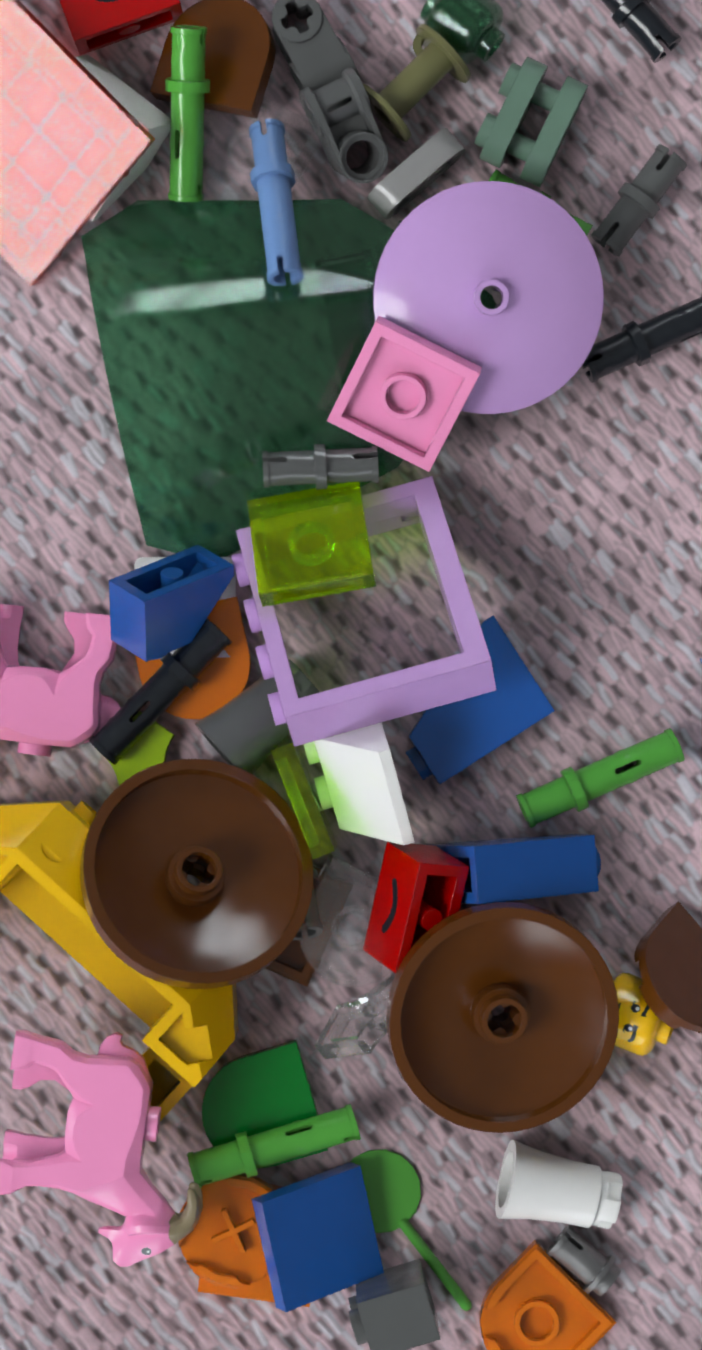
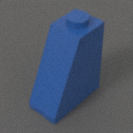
M494 615L483 621L480 626L492 661L496 691L431 708L423 712L408 735L414 747L405 752L422 780L433 775L437 783L442 784L555 711Z
M563 834L426 844L439 847L469 866L461 903L486 904L599 891L598 875L601 870V859L595 845V835Z

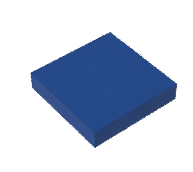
M348 1162L252 1199L276 1308L289 1312L384 1273L360 1165Z

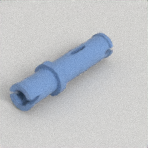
M269 118L265 119L267 129L265 135L262 133L260 120L254 122L249 127L255 165L250 172L251 184L255 191L258 192L267 264V282L276 287H287L286 272L290 273L292 285L301 282L304 278L300 263L291 188L296 181L294 170L287 160L284 137L285 126L282 121Z

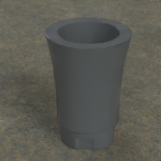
M289 659L298 697L301 698L319 693L314 684ZM263 675L223 707L195 723L202 735L229 765L238 767L252 775L290 734L287 723L275 725L267 694L278 692L275 677L264 680Z

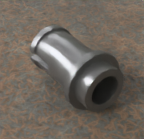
M567 1225L553 1241L555 1245L552 1244L546 1252L585 1284L583 1290L587 1294L593 1291L599 1297L602 1296L612 1286L621 1272L614 1265L615 1257L609 1255L606 1258L575 1232L571 1225Z

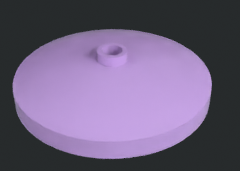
M478 181L454 186L437 193L417 206L399 224L385 245L378 262L373 286L375 321L379 315L482 367L481 373L461 410L477 414H499L520 410L544 400L563 387L582 366L594 345L602 320L604 303L603 280L599 262L593 246L577 221L565 209L542 193L528 187L501 181ZM487 286H493L494 291L501 293V302L495 305L494 309L484 307L480 300L481 292Z

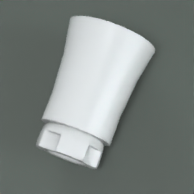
M511 1140L504 1153L496 1190V1217L498 1219H531L558 1222L584 1228L594 1225L610 1229L612 1224L616 1223L621 1206L622 1176L619 1173L602 1171L600 1166L566 1159L540 1151L516 1140Z

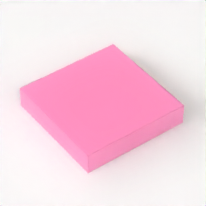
M378 315L332 408L327 422L430 472L481 373L482 367Z

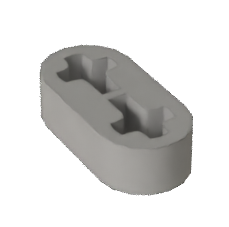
M447 128L442 129L382 179L369 193L367 199L386 220L391 218L454 165L464 154V147Z

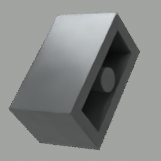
M420 1259L384 1269L383 1274L356 1284V1296L348 1298L351 1308L348 1311L358 1345L368 1343L370 1350H408L440 1340L437 1313Z

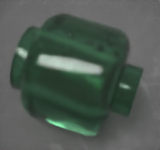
M427 0L420 13V18L424 20V24L440 34L460 55L466 65L478 57L484 62L487 61L497 51L505 37V34L499 30L504 16L503 9L495 0Z

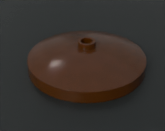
M178 759L163 762L136 773L118 786L104 801L96 813L83 845L80 860V882L84 904L92 924L105 944L124 963L140 974L170 986L186 989H211L232 985L254 976L269 966L287 948L301 928L309 909L313 891V862L308 840L296 815L282 797L264 781L247 771L223 762L207 759ZM188 875L197 877L200 883L197 886L187 881Z
M494 902L472 906L446 917L430 928L411 947L402 960L391 985L386 1014L387 1033L394 1060L403 1079L411 1091L430 1110L456 1125L471 1130L493 1133L517 1132L543 1125L558 1118L579 1103L595 1086L608 1065L614 1050L619 1024V1004L613 978L605 961L587 937L573 924L549 910L534 905L517 902ZM501 1005L505 1008L501 1014L492 1015L491 1011L496 1006Z

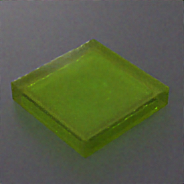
M360 482L329 485L327 489L316 490V488L247 500L258 593L262 607L376 587Z
M292 742L272 750L271 753L312 858L316 859L334 852L338 844L325 811L322 810L318 793L299 745L294 747Z

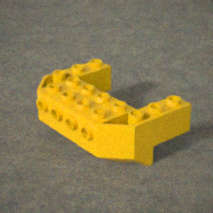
M69 800L0 804V892L150 1027L142 1039L148 1047L141 1055L145 1057L148 1071L154 1082L151 1106L161 1107V1121L192 1086L195 1087L234 1042L239 1030L236 983L211 989H186L170 986L146 977L129 967L105 944L90 920L81 891L80 860L88 830L97 813L86 802L81 800L77 806L73 805Z

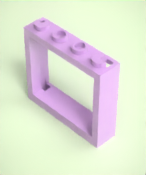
M432 476L236 530L241 553L231 555L239 586L250 585L253 598L243 600L251 632L262 631L266 643L255 647L264 680L275 677L278 692L267 694L275 725L287 723L294 747L496 691L491 657ZM420 523L460 653L299 698L264 566Z

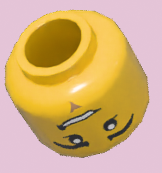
M630 973L619 974L613 981L619 1004V1024L615 1046L636 1055L644 1056L652 1051L656 1042L667 1045L674 1028L669 1027L660 1020L643 999L639 986L643 984L642 978Z

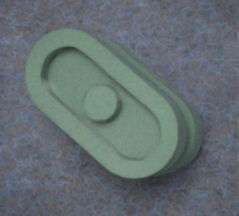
M527 57L522 66L514 62L510 65L498 94L507 98L498 116L491 113L486 115L474 144L483 148L479 159L495 167L501 168L507 154L525 161L526 163L520 178L537 187H541L589 85L568 76L559 91L542 83L548 66ZM532 103L550 111L536 141L518 133Z

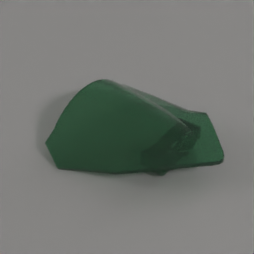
M342 199L293 200L300 263L304 278L301 282L292 285L290 273L286 272V285L273 286L267 282V264L259 201L203 200L199 202H177L172 200H137L81 236L109 389L147 546L178 553L195 545H200L219 557H227L241 550L236 530L329 505L372 482L327 483V489L316 490L315 484L270 486V488H264L262 451L314 450V444H325L326 449L376 446L327 422V419L375 323L373 312L375 273L384 247L395 230ZM483 289L480 295L481 303L488 309H494L496 303L492 295ZM377 446L379 477L397 468L403 459Z

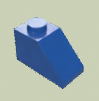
M195 545L110 579L111 640L145 662L160 659L166 656L167 653L190 644L234 577V565L202 546Z

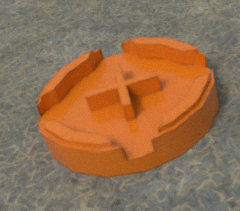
M246 1173L204 1185L200 1188L203 1195V1209L194 1230L178 1242L182 1254L187 1260V1264L199 1277L213 1285L240 1288L268 1276L252 1199L274 1191V1187L257 1176L247 1178ZM187 1199L183 1204L180 1213L183 1212L185 1206L187 1205Z

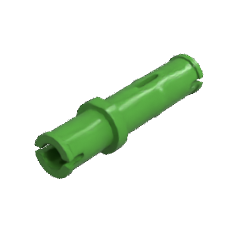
M176 25L170 27V32L172 33L171 77L165 79V91L171 92L170 191L168 192V199L177 202H199L204 200L205 93H210L211 81L205 78L207 27Z
M669 728L661 734L626 749L619 750L574 771L572 767H568L560 771V778L524 794H518L516 798L528 826L532 828L542 821H546L573 808H576L578 812L589 808V801L627 784L634 783L676 762L680 763L685 758L677 737L672 729ZM636 761L635 765L615 773L617 768Z
M348 1104L343 1108L303 1120H297L290 1124L250 1136L247 1135L246 1131L235 1134L236 1140L194 1153L193 1151L189 1152L187 1157L194 1182L202 1188L204 1185L246 1173L247 1178L257 1176V1169L299 1156H305L312 1152L352 1140L357 1141L361 1137L352 1106Z

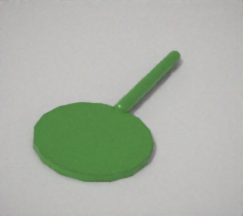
M386 1149L368 1150L354 1157L350 1162L361 1166L375 1233L392 1232L401 1228L464 1311L470 1310L472 1307L471 1301L409 1222L416 1213L421 1198L420 1179L413 1165L400 1154Z

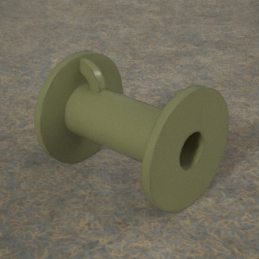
M420 24L416 28L417 35L413 41L416 57L379 94L368 85L362 83L371 104L372 114L392 134L405 142L411 138V132L402 118L446 74L450 73L454 78L463 83L471 79V73L460 55L440 34L425 24Z

